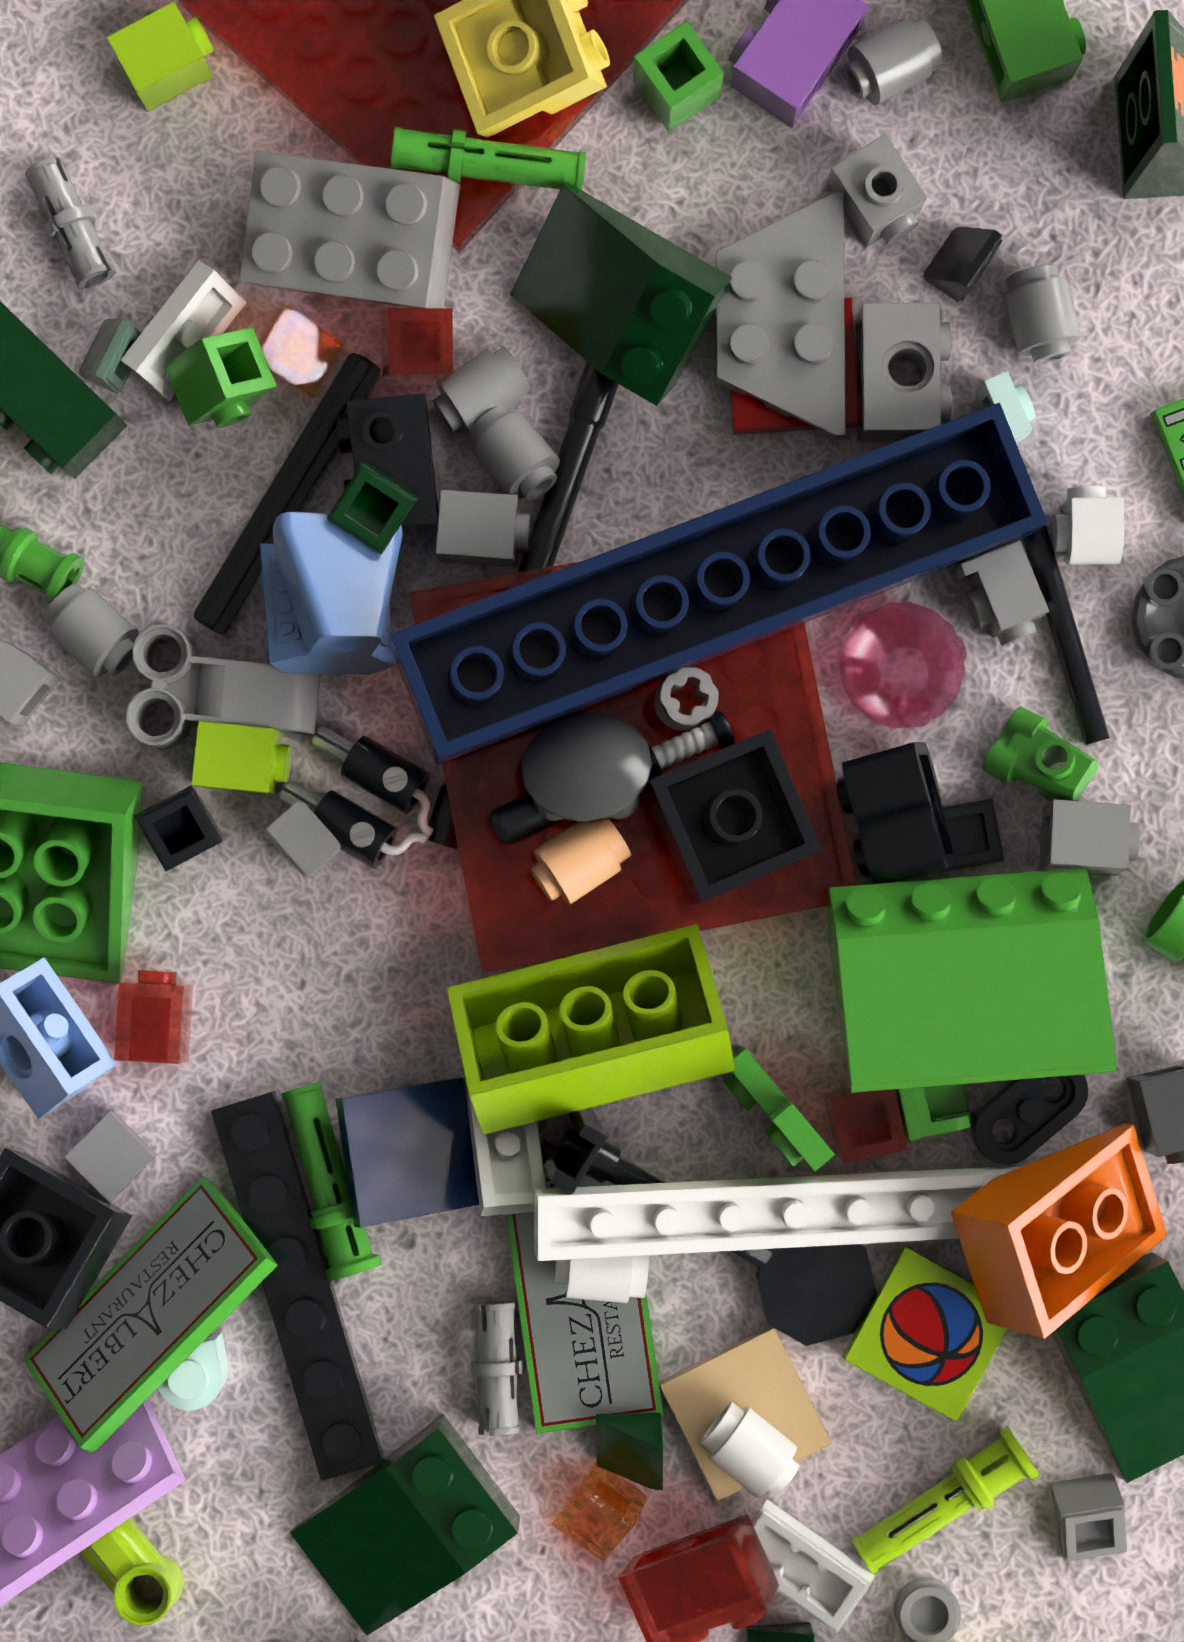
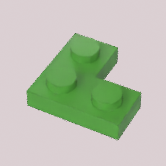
M743 1046L733 1053L736 1071H732L733 1074L725 1079L723 1083L747 1111L758 1103L773 1122L764 1132L793 1167L804 1159L814 1171L818 1170L835 1155L834 1152L794 1104L787 1099L747 1049Z

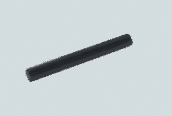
M351 353L347 356L195 609L194 618L203 626L219 634H224L228 631L259 579V573L262 570L260 543L274 544L273 524L277 516L285 512L300 511L339 446L337 415L348 414L347 401L367 399L381 376L380 368L368 358L356 353Z

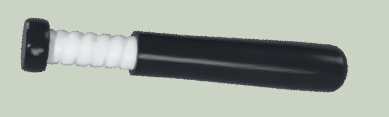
M715 711L706 719V723L701 725V727L693 728L691 731L675 736L671 740H666L660 745L650 747L648 744L652 761L648 780L662 775L661 770L665 767H670L674 763L688 759L694 754L703 752V750H708L715 746L721 750L735 744L733 731L722 711ZM529 794L495 808L489 815L491 829L498 842L504 845L513 844L565 820L552 821L541 817L536 811L534 800Z

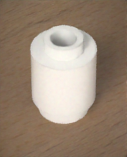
M649 1255L556 1260L554 1284L566 1285V1298L628 1303L629 1297L645 1298Z
M732 1401L716 1416L700 1440V1444L710 1451L708 1459L756 1498H760L767 1491H770L774 1496L779 1495L792 1480L799 1468V1464L792 1459L796 1453L797 1446L749 1406L742 1410Z

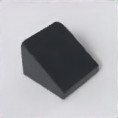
M955 228L924 271V279L955 301H963L1003 241L1001 239L1002 234L992 229Z
M192 785L134 815L135 820L165 872L223 842L219 827Z

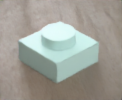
M1008 371L987 379L981 384L975 393L981 409L1000 402L1016 444L1023 442L1033 430L1030 421L1035 419L1034 408L1026 389L1021 384L1014 386Z

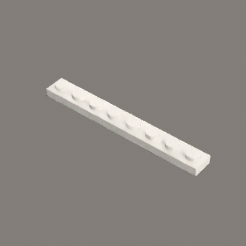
M1022 1166L577 1187L574 1193L564 1188L534 1189V1254L538 1261L959 1239L951 1211L993 1178Z

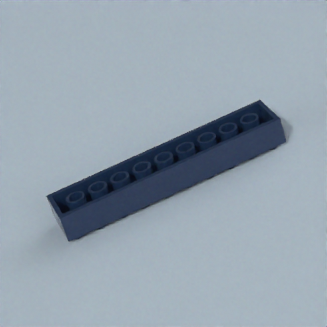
M999 402L390 634L389 645L436 765H439L677 673L683 667L695 666L1028 537L1047 525L1048 521Z

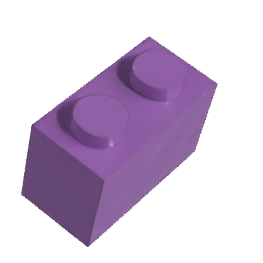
M767 0L764 10L770 14L758 32L749 27L740 37L730 54L729 61L734 64L731 87L793 128L862 28L869 5L862 0Z

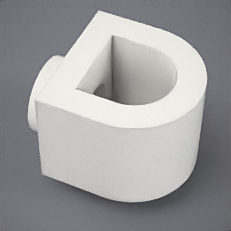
M1102 486L1067 488V502L1063 504V514H1054L1052 544L1054 552H1064L1067 565L1120 564L1124 546V497H1106V487Z

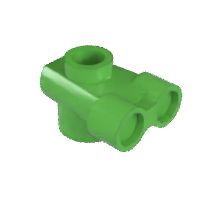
M1022 706L1018 707L1010 716L1001 738L989 749L983 762V771L1007 784H1011L1015 779L1036 786L1040 794L1050 802L1053 799L1078 801L1096 773L1098 761L1046 729L1047 719ZM1066 762L1058 769H1049L1053 764Z

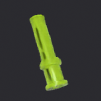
M1008 1425L999 1430L1000 1438L971 1458L967 1459L964 1456H960L954 1460L955 1464L950 1467L953 1472L951 1475L912 1501L907 1502L900 1509L861 1535L851 1538L859 1555L874 1575L882 1567L920 1542L925 1541L932 1534L973 1507H976L978 1511L982 1509L987 1511L994 1506V1498L1023 1478L1027 1477L1030 1480H1034L1040 1476L1033 1462ZM934 1508H936L934 1511H932L931 1513H929L928 1515H926L925 1517H923V1518L920 1519L919 1521L915 1522L916 1520H918L919 1518H921L922 1516H924L925 1514H927L928 1512H930L931 1510H933Z

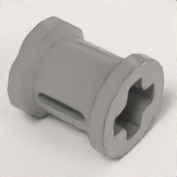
M683 667L677 673L669 675L659 684L654 694L653 707L657 718L664 726L675 731H688L698 727L714 713L718 705L719 692L707 672L696 667ZM685 684L692 687L691 697L701 701L700 706H695L686 715L679 712L680 702L670 697V693H677Z

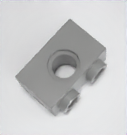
M940 302L862 304L857 315V382L860 410L858 442H897L951 420V386L941 385L940 361H949L951 326L950 322H940ZM896 360H907L913 363L919 370L920 383L909 387L897 384L889 374L888 365Z

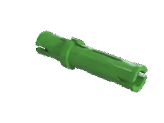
M395 126L391 169L397 170L398 168L448 175V179L456 183H460L461 177L560 190L562 185L568 182L582 190L586 152L563 151L524 144L465 137L466 131L453 129L452 135L401 129V127Z

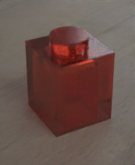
M387 308L381 312L382 377H445L452 375V308Z
M138 970V981L119 982L114 1060L171 1064L189 1061L193 985L176 984L177 972L162 970Z
M847 1088L823 1093L836 1156L843 1163L908 1150L895 1089L851 1093V1089Z

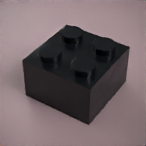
M771 729L647 781V786L643 790L691 905L705 902L823 851Z
M4 1148L0 1155V1301L47 1329H67L133 1215L31 1156Z

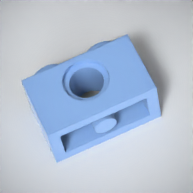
M45 958L0 983V1064L38 1119L84 1091L117 1065Z

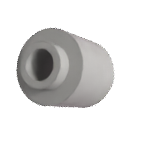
M919 18L913 22L903 19L849 47V62L844 64V75L849 88L858 99L866 97L870 103L878 105L930 78L932 69L940 66L942 63L941 47L934 31L924 19Z
M1055 264L1031 267L1007 278L1009 292L1004 295L1018 355H1032L1034 364L1049 363L1069 356L1071 354L1069 345L1080 340L1081 336L1067 279L1059 277Z
M502 347L493 354L489 350L482 352L437 381L436 385L441 395L432 401L452 432L462 427L469 435L470 429L482 415L496 406H506L514 409L521 404L519 397L530 391L531 388L514 357L505 347Z
M496 406L474 423L469 432V438L474 443L473 453L506 494L518 495V499L525 497L528 501H532L541 497L555 484L557 475L554 472L559 466L560 459L522 412H513L511 408L506 406Z
M79 584L70 585L58 594L47 607L43 615V621L51 627L50 636L93 676L99 677L107 672L115 676L126 669L133 661L132 649L139 635L138 629L94 589L85 590Z

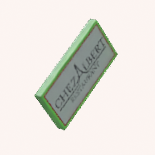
M544 1170L546 1189L563 1188L552 1182L547 1171ZM585 1174L578 1187L610 1186L615 1184L608 1180L600 1183ZM534 1212L506 1214L536 1434L596 1426V1414L657 1412L663 1416L647 1295L645 1294V1298L629 1297L628 1303L566 1298V1285L554 1284L556 1260L538 1261L534 1254Z
M202 1176L87 1293L68 1328L52 1329L23 1358V1361L80 1448L94 1453L278 1264L217 1185Z

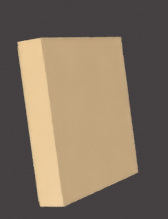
M772 1326L659 1382L717 1502L744 1489L743 1486L708 1459L710 1451L700 1444V1440L707 1428L729 1402L732 1401L742 1410L749 1406L797 1446L796 1453L792 1458L795 1462L832 1444L775 1328Z

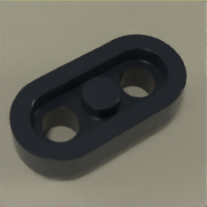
M1084 1074L1056 1077L1060 1080L1063 1091L1061 1096L1055 1101H1046L1041 1093L1042 1084L1052 1077L1011 1081L975 1114L971 1133L976 1148L988 1159L1004 1165L1016 1164L1028 1158L1083 1110L1088 1099V1084ZM1000 1119H1009L1014 1125V1134L1006 1142H997L993 1137V1126Z

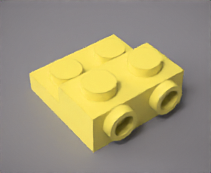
M462 0L434 15L477 134L488 138L542 110L552 115L607 87L601 70L610 65L608 52L595 30L586 32L579 10L588 6L587 0Z

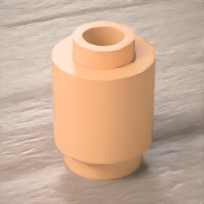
M608 817L585 822L577 821L533 851L538 864L530 868V871L550 901L561 896L568 905H571L620 872V863L631 857V852L621 834Z

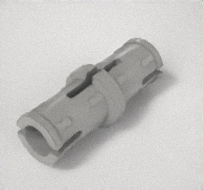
M49 157L30 166L26 170L25 176L36 194L47 219L44 226L51 241L58 242L70 266L69 268L75 278L77 287L79 289L84 287L90 289L111 279L115 274V270L106 252H104L93 227L96 218L90 206L82 204L71 182L63 159L61 157L56 159L55 157Z
M503 1301L474 1303L477 1331V1361L471 1362V1374L477 1377L479 1393L478 1434L489 1436L517 1434L520 1432L517 1409V1374H522V1360L516 1359L515 1301H505L504 1303Z

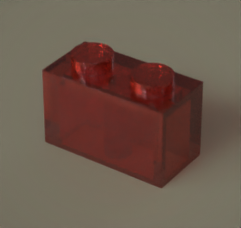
M748 1514L633 1556L618 1578L646 1642H700L709 1635L710 1629L730 1623L732 1629H741L752 1625L766 1616V1609H768L779 1587L777 1578Z

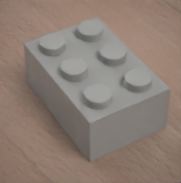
M255 150L239 281L263 287L443 313L460 184L439 175Z

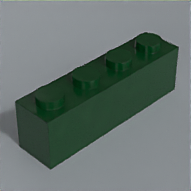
M0 301V426L7 431L16 423L31 438L23 448L52 475L61 467L76 479L128 425Z

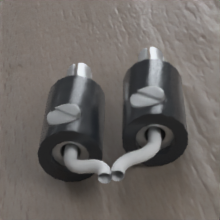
M324 726L320 727L316 733L349 752L347 754L318 736H313L312 744L343 762L340 773L341 777L405 814L412 811L418 801L420 802L421 808L417 816V824L422 833H411L398 845L392 846L398 833L397 827L336 791L330 790L323 798H320L293 781H288L283 787L317 806L314 809L306 804L339 841L341 845L340 850L372 869L377 868L387 854L399 855L405 852L414 842L425 844L433 832V828L427 824L430 801L424 793L430 780V773L366 735L359 738L354 744ZM281 789L279 797L282 801L291 806L295 802L301 801Z

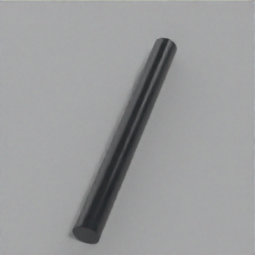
M1045 525L1023 539L1034 575L1049 609L1046 616L1085 745L1109 739L1110 736L1048 529Z

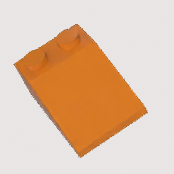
M1126 1123L993 1178L951 1211L987 1323L1043 1339L1049 1336L1167 1236L1135 1127Z

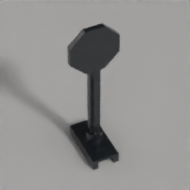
M592 1108L568 1113L574 1128L566 1130L557 1147L546 1140L541 1145L542 1161L550 1180L571 1193L575 1192L585 1174L600 1183L608 1180L615 1185L667 1183L621 1157V1149L606 1141L608 1136ZM863 1244L731 1251L758 1267L755 1275L767 1323L805 1346L853 1334L877 1296L867 1249Z

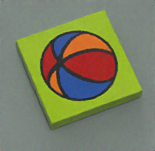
M903 1244L879 1287L875 1300L859 1324L842 1357L852 1365L958 1422L1003 1339L1007 1328L987 1323L973 1282Z

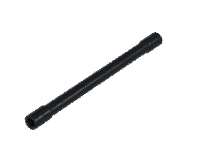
M588 362L584 368L569 412V425L558 454L560 463L554 472L557 475V480L543 497L529 538L528 552L524 553L513 587L551 573L598 434L605 426L619 386L618 383L598 372ZM492 744L454 758L447 780L440 788L428 823L433 828V832L428 838L429 841L455 850L460 849L477 800V787Z

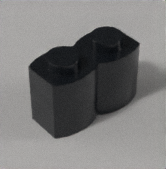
M912 742L842 762L844 777L837 779V791L845 813L848 815L854 814L858 823L860 838L854 840L853 850L857 866L863 876L870 875L873 884L893 883L958 866L951 829L941 803L935 769L925 742Z

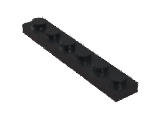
M272 1091L214 1109L211 1113L243 1220L278 1264L262 1281L320 1479L324 1481L382 1463L385 1457L332 1281L328 1282L325 1276L328 1266L317 1229L311 1228L309 1221L312 1218L311 1209L276 1092Z

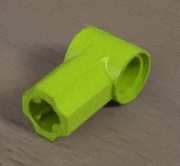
M132 1517L81 1551V1554L114 1594V1605L119 1615L128 1623L138 1626L152 1625L161 1620L181 1597L184 1582L183 1574L178 1564L158 1552ZM148 1575L159 1581L163 1589L162 1602L152 1604L139 1597L135 1585L137 1576Z

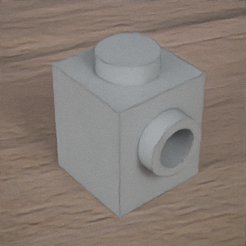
M883 134L833 166L826 183L831 194L843 192L844 214L866 247L881 238L885 240L887 245H890L915 229L919 224L916 216L920 213L927 198L886 134Z

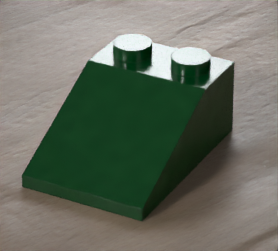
M565 182L557 195L510 295L598 372L658 406L676 385L732 277L572 184Z
M1150 1252L1142 1256L1051 1333L1126 1483L1184 1455V1292L1169 1262Z
M442 1414L388 1455L382 1463L375 1465L294 1527L290 1534L367 1636L466 1574L518 1534L520 1515L446 1416Z

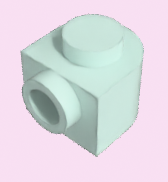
M222 1332L210 1334L158 1387L164 1400L171 1406L184 1411L198 1410L210 1404L223 1389L228 1378L229 1367Z

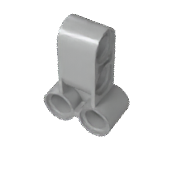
M166 624L152 625L144 629L136 638L132 649L133 661L138 671L150 679L152 684L151 689L141 691L129 702L126 711V723L131 734L141 743L160 750L171 749L183 742L189 734L191 724L198 725V721L274 728L288 734L315 735L321 674L281 673L274 666L267 663L197 657V650L192 641L176 627ZM164 640L177 641L181 647V658L178 665L168 672L154 671L150 660L153 648ZM156 703H169L175 715L172 728L161 736H151L144 727L146 711Z

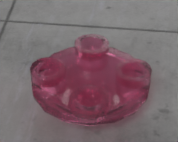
M911 602L887 603L863 615L847 634L839 657L841 683L852 705L869 720L892 728L924 726L931 720L941 716L958 696L965 675L966 646L963 640L956 635L953 627L934 610Z

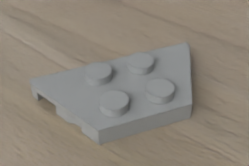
M834 192L716 251V268L732 277L716 308V383L742 396L750 395L762 401L765 407L787 418L791 415L824 431L823 435L832 440H843L845 437L843 192Z

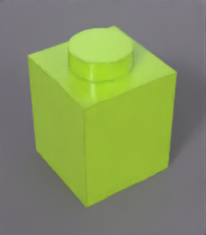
M174 1L107 37L147 112L213 77L205 59V56L214 52L210 40L196 16L185 22Z
M198 721L191 785L205 789L276 796L277 783H287L289 779L292 755L291 745L282 744L283 733L274 728Z

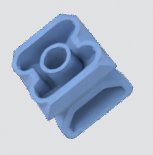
M285 512L276 517L273 524L274 544L260 543L262 570L259 573L258 584L265 599L267 629L264 632L263 644L269 656L270 664L281 673L371 675L395 666L394 656L389 645L390 634H392L389 601L403 536L402 525L383 554H380L328 520L327 516L329 513Z

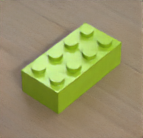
M698 924L446 987L468 1092L483 1135L736 1071L727 1023Z

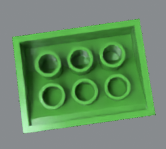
M0 762L1 969L22 971L45 958L57 976L120 984L123 976L141 840V828L134 815L142 811L143 781Z
M1087 867L829 888L827 933L851 1093L1116 1071L1117 1063L1100 925Z

